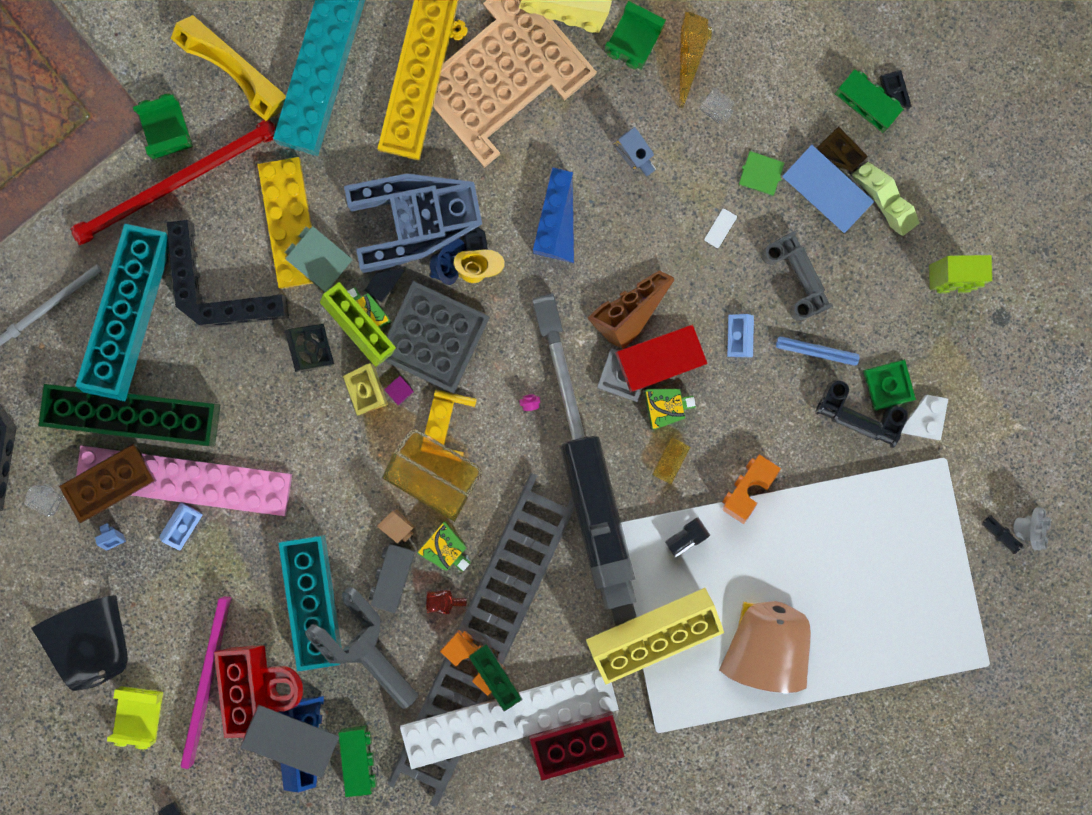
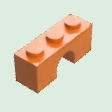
M760 454L756 460L752 458L746 466L748 471L745 476L740 475L734 484L736 489L733 493L728 492L722 501L725 504L723 511L742 524H745L757 505V502L749 497L747 489L752 485H759L768 490L781 470L780 467Z
M458 630L440 652L457 666L463 659L469 658L468 656L482 646L477 647L472 642L474 639L466 631L462 633ZM478 672L473 677L472 682L489 696L491 691Z

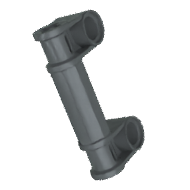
M793 231L769 244L762 251L761 256L762 260L769 265L776 264L786 258L789 259L807 297L791 306L790 315L794 320L802 321L833 307V304L829 303L824 293L825 288L804 247L800 246L796 238V231ZM769 249L777 252V258L769 256ZM798 305L805 308L806 313L804 316L798 313Z

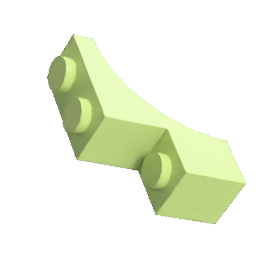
M870 162L865 163L852 173L854 181L861 185L874 199L892 229L904 236L920 224L914 206L900 197L895 180Z

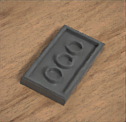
M258 704L240 747L322 778L339 736Z

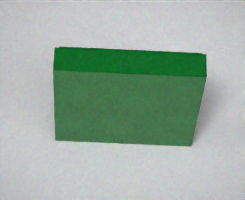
M905 359L863 370L874 411L916 400Z

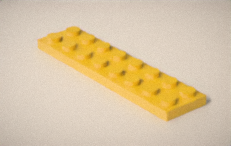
M414 0L377 148L378 151L420 161L459 0Z

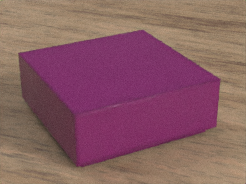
M401 376L384 389L398 406L414 393Z

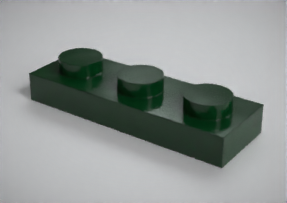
M487 643L468 656L504 712L523 700Z

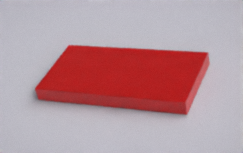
M693 324L615 352L630 392L708 364Z

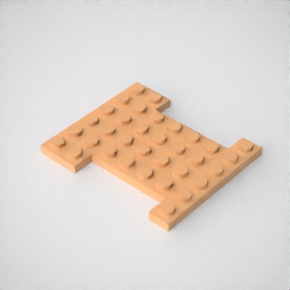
M486 0L483 3V6L495 21L443 63L433 104L434 110L484 168L500 155V152L488 139L495 131L550 85L565 101L597 73L553 20H549L536 13H527L520 9L521 0Z

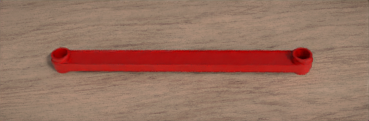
M270 119L261 121L256 125L255 130L87 223L80 222L70 228L74 240L78 245L86 244L93 240V235L262 141L267 143L274 140L273 137L276 131L274 123Z

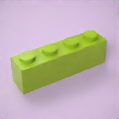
M340 282L322 295L320 304L375 367L393 354L396 347Z

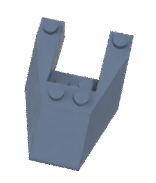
M402 174L344 186L347 205L351 211L387 204L392 206L398 241L357 248L359 266L363 273L382 270L424 258L482 225L474 182Z

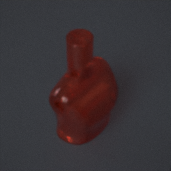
M450 590L427 591V613L450 614L452 607L467 605L466 598H453Z

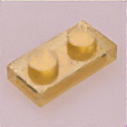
M671 437L652 475L671 485L691 447Z

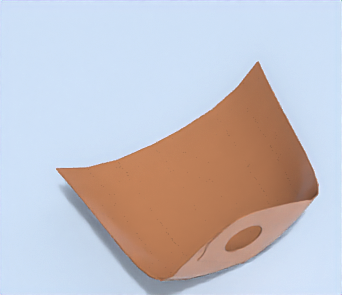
M778 601L753 604L744 614L719 671L740 684L760 690L793 693L806 689L811 638L809 620L805 614ZM779 606L784 608L786 612L777 613L772 608ZM777 620H783L784 623L780 625L777 623Z

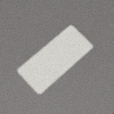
M722 209L704 240L719 248L737 216L726 209Z

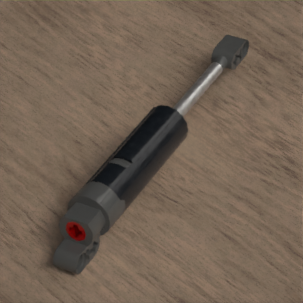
M551 293L533 298V304L542 337L547 336L572 440L563 443L560 449L595 589H600L605 610H612L615 625L618 626L636 618L633 605L636 602L631 582L635 580L600 437L595 435L585 437L559 335L563 328L554 294Z

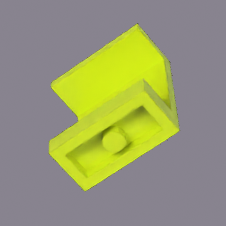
M125 686L115 689L113 698L118 699L113 734L107 737V741L114 742L115 746H127L129 744L135 745L136 749L143 750L155 744L163 692Z

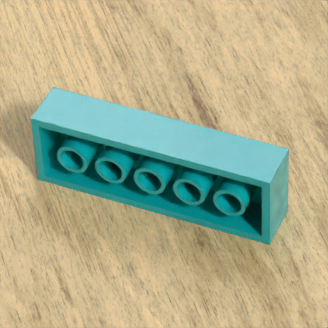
M320 535L279 542L297 672L340 665L329 663L305 634V631L311 625H317L325 629L342 648L326 536Z

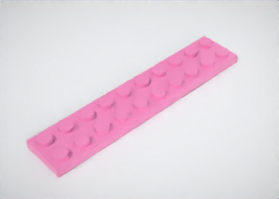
M80 446L76 476L120 451ZM142 454L156 481L131 495L286 516L292 474Z

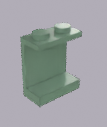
M311 226L310 229L305 227L298 235L301 238L296 245L292 243L284 252L287 254L285 259L326 292L353 259L315 227Z

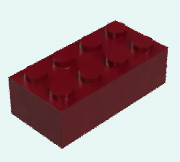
M612 711L533 734L529 738L541 781L625 757Z

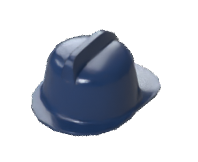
M458 238L431 257L429 263V276L431 278L441 280L446 285L455 283L458 278V271L454 266V258L458 253L467 251L462 240Z

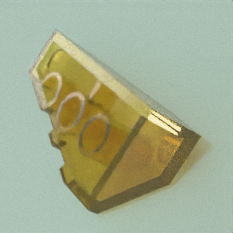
M685 12L681 23L679 108H683L707 41L711 40L712 27H708V19L691 12Z

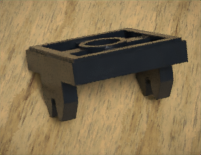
M324 323L285 330L295 372H309L334 364ZM311 334L315 335L319 342L313 339ZM304 335L305 341L303 345L297 346V338ZM308 341L315 345L314 353L307 349ZM319 349H322V355L318 361L316 354L319 352ZM299 352H305L309 355L311 363L304 361L300 357Z

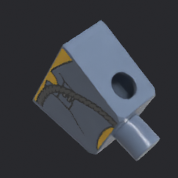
M636 127L630 129L612 143L631 169L640 168L646 177L656 170L649 160L654 156V153ZM636 152L640 154V159L637 158Z

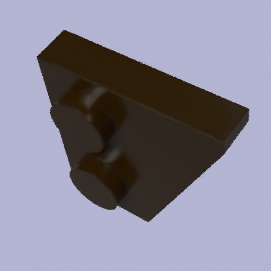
M839 126L816 148L836 167L849 172H853L868 157Z

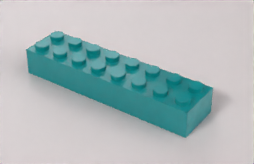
M315 0L273 137L278 145L315 156L319 155L365 0Z
M124 224L75 385L81 391L126 401L169 254V242L166 232Z

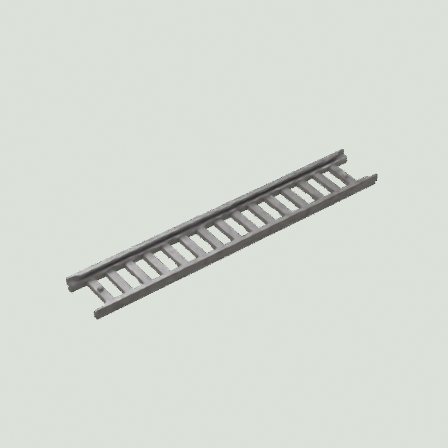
M530 473L458 628L462 633L464 631L469 633L474 640L482 644L487 643L489 647L499 651L497 659L502 665L575 509L573 497H571L566 508L532 492L531 489L537 478V475ZM528 499L563 515L558 527L522 511L526 500ZM517 519L553 534L550 545L547 546L513 530ZM511 538L545 554L540 566L505 550L504 547L508 539ZM501 557L535 573L532 584H527L495 569L499 558ZM493 577L527 593L523 603L520 604L486 588L490 578ZM483 596L517 612L514 623L512 624L478 608L481 597ZM472 616L509 632L505 642L502 643L468 627ZM445 657L416 721L425 719L428 713L433 716L447 713V711L432 705L436 694L465 707L486 702L488 696L482 691L478 701H475L442 686V681L447 674L481 690L472 682L474 676L450 666L451 662ZM404 745L387 783L389 786L394 787L400 772L436 788L437 790L430 805L438 806L460 756L453 757L451 760L446 759L434 763L446 769L440 780L417 768L411 769V766L405 763L408 755Z

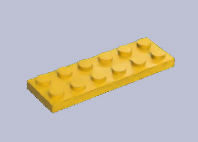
M295 157L257 164L278 288L283 289L312 284L314 282L285 259L287 254L284 253L292 243L296 245L301 238L298 235L305 227L310 229L312 226L301 159Z

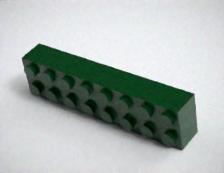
M44 384L38 426L215 447L221 405L127 394L126 401L85 393L77 387Z

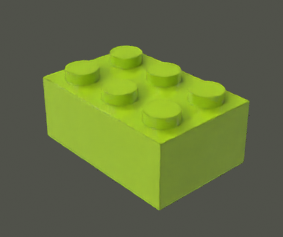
M992 255L946 256L929 265L930 290H937L939 294L950 293V291L958 290V293H970L972 290H978V288H983L985 284L992 282Z

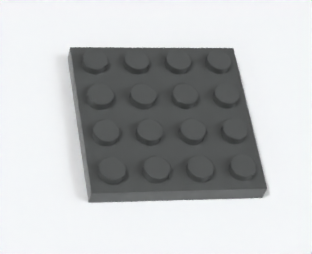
M413 281L387 335V338L396 349L385 362L449 392L455 393L490 317Z

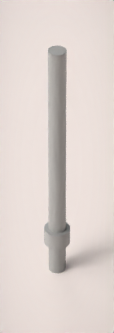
M96 264L18 323H13L7 327V331L0 335V346L12 337L16 338L19 336L24 328L102 272L100 266Z

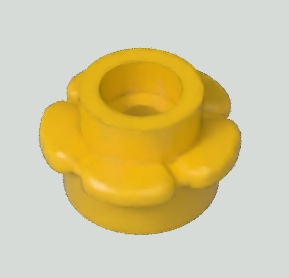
M454 20L450 37L454 40H461L466 36L468 29L465 27L464 21Z

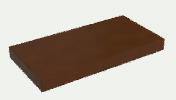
M132 444L63 483L59 488L78 522L83 523L152 484L156 479L137 445Z

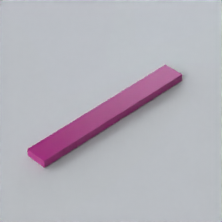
M224 596L218 599L180 765L184 769H189L194 765L216 669L214 652L219 651L221 647L231 597Z

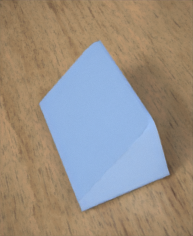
M728 315L727 357H753V315Z
M180 502L159 536L161 542L181 550L203 514L186 503Z

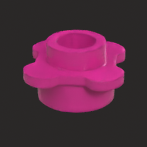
M534 394L525 395L523 399L519 400L523 411L536 410L541 402L540 397Z

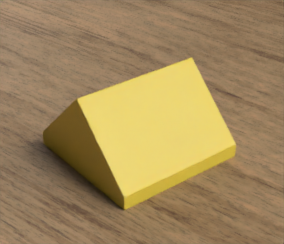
M366 364L343 376L357 416L388 405L373 364Z

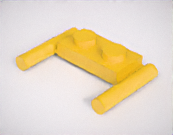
M436 389L421 451L462 461L464 452L444 448L454 402L475 407L477 399Z

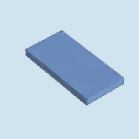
M813 145L782 176L843 233L874 203L866 193Z

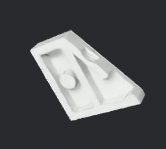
M925 395L920 401L919 406L910 414L901 433L941 440L948 399Z

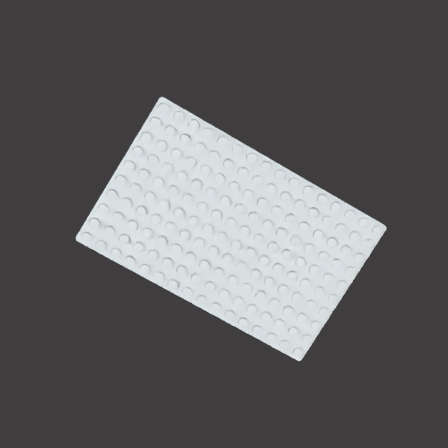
M945 458L749 496L757 502V505L745 524L724 512L723 507L725 504L722 502L621 522L635 580L631 582L636 602L633 603L636 617L706 588L715 605L724 633L643 668L654 726L658 733L979 669L990 664L948 462ZM699 517L710 533V536L700 544L691 546L675 557L665 541L681 531L687 523ZM743 601L754 604L778 601L805 614L809 620L811 630L806 689L793 693L760 690L740 684L719 671L738 629ZM779 606L772 608L777 613L786 612L784 608ZM777 620V623L782 625L784 621Z

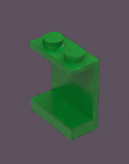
M628 0L624 14L610 41L606 43L604 52L614 60L620 59L626 62L625 64L631 69L636 70L638 68L642 70L665 26L666 19Z
M163 94L158 97L159 99L153 101L143 100L138 105L133 106V111L139 115L148 144L145 147L146 153L153 160L193 147L180 102L173 94Z

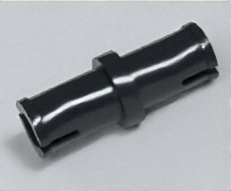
M989 515L982 522L981 525L995 536L994 539L1005 545L1012 554H1016L1023 547V544L1010 533V529L1004 528L992 515Z

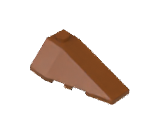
M657 271L637 283V288L628 293L624 291L619 294L620 298L615 301L603 303L588 317V320L610 343L624 349L639 335L674 282V277L662 271Z

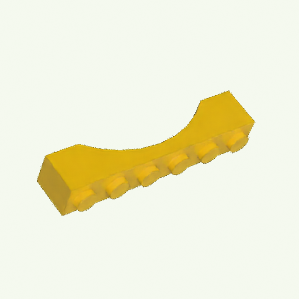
M194 15L176 23L171 40L185 52L206 59L227 72L244 91L250 108L260 117L267 121L282 111L286 95Z

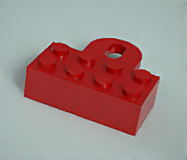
M265 645L230 647L214 652L224 738H244L258 704L271 710L282 712L290 710L300 703L303 696L301 678L290 667H267ZM277 683H287L291 688L290 694H279L276 690Z

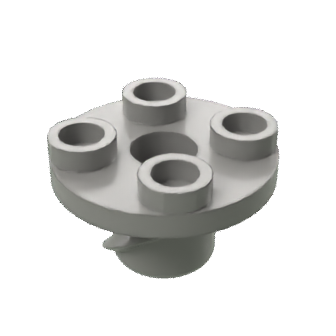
M1036 507L1032 517L1028 515L1025 518H1016L1013 525L1014 534L1025 541H1031L1034 550H1046L1048 547L1046 530H1049L1051 527V519L1046 517L1045 509Z

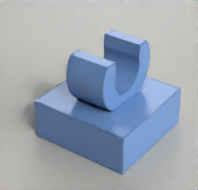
M108 523L99 527L102 535L95 537L97 546L106 551L126 542L124 534L115 530L113 526L109 527Z

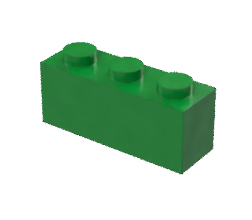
M855 69L834 93L881 133H884L904 110L898 100L887 96L882 87L871 83L866 74Z
M367 725L341 728L338 735L345 797L371 795L374 787H377L376 774H372L371 767L374 766V754L370 753L369 744H372L371 731H367Z

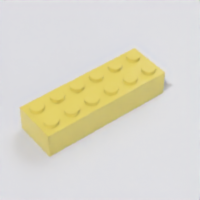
M703 588L588 638L586 641L606 685L724 633L715 605L706 588Z

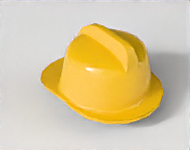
M493 250L462 251L454 258V266L458 271V276L468 283H478L485 277L498 275L502 272L505 263L503 257Z

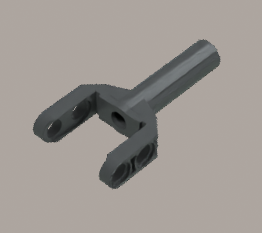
M348 587L342 593L343 602L365 628L344 649L335 642L325 629L317 625H311L305 631V634L329 663H362L402 709H405L414 703L418 693L377 648V639L380 633V616L356 589Z

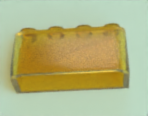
M411 430L394 451L382 479L455 522L481 479L482 470L475 463L419 430Z

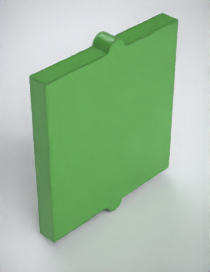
M750 151L745 165L742 166L743 172L739 185L774 196L777 184L781 181L780 175L784 162Z

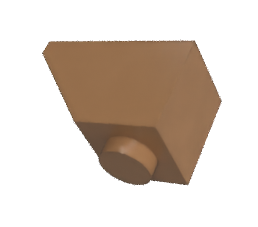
M398 509L393 510L377 525L380 530L396 543H399L401 540L405 543L414 534L411 531L414 526Z

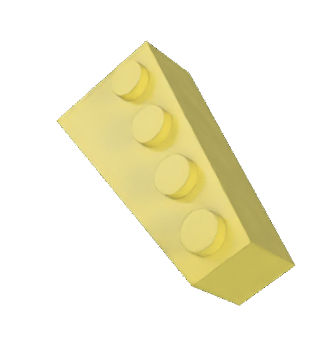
M521 0L519 8L527 13L542 15L549 20L564 22L568 26H577L588 32L599 33L609 14L612 0Z

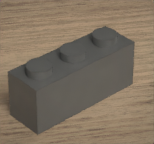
M390 543L389 547L385 546L381 557L385 560L383 566L378 567L375 579L378 580L376 588L372 587L369 595V600H372L370 606L392 613L397 612L416 550L395 543Z

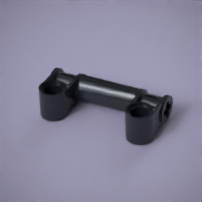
M838 380L832 381L827 385L816 407L815 414L829 417L831 421L875 441L881 440L889 444L891 448L897 445L908 419L906 409L899 406L889 407L885 410L879 422L843 406L849 394L847 383ZM836 384L842 387V393L839 396L833 393V387ZM895 410L900 413V418L896 422L892 419V413Z

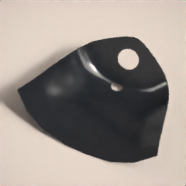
M116 595L98 598L78 605L31 627L59 676L72 691L94 688L119 675L127 666L128 653ZM100 671H105V674L99 675ZM104 678L101 682L92 685L93 682Z

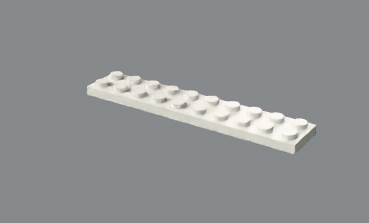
M599 670L521 691L519 693L523 700L505 712L497 700L493 699L401 725L400 729L411 769L551 730L606 712L617 711L619 709L612 682L605 685Z

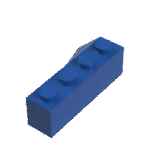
M552 167L533 254L574 263L573 172Z
M324 696L302 698L296 707L279 713L319 728V724H322L320 708L324 702ZM280 763L283 790L299 793L316 787L317 776Z

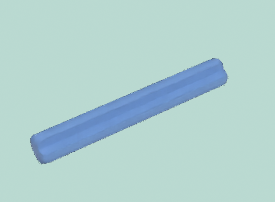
M778 337L776 347L779 349L854 366L859 362V354L785 337Z

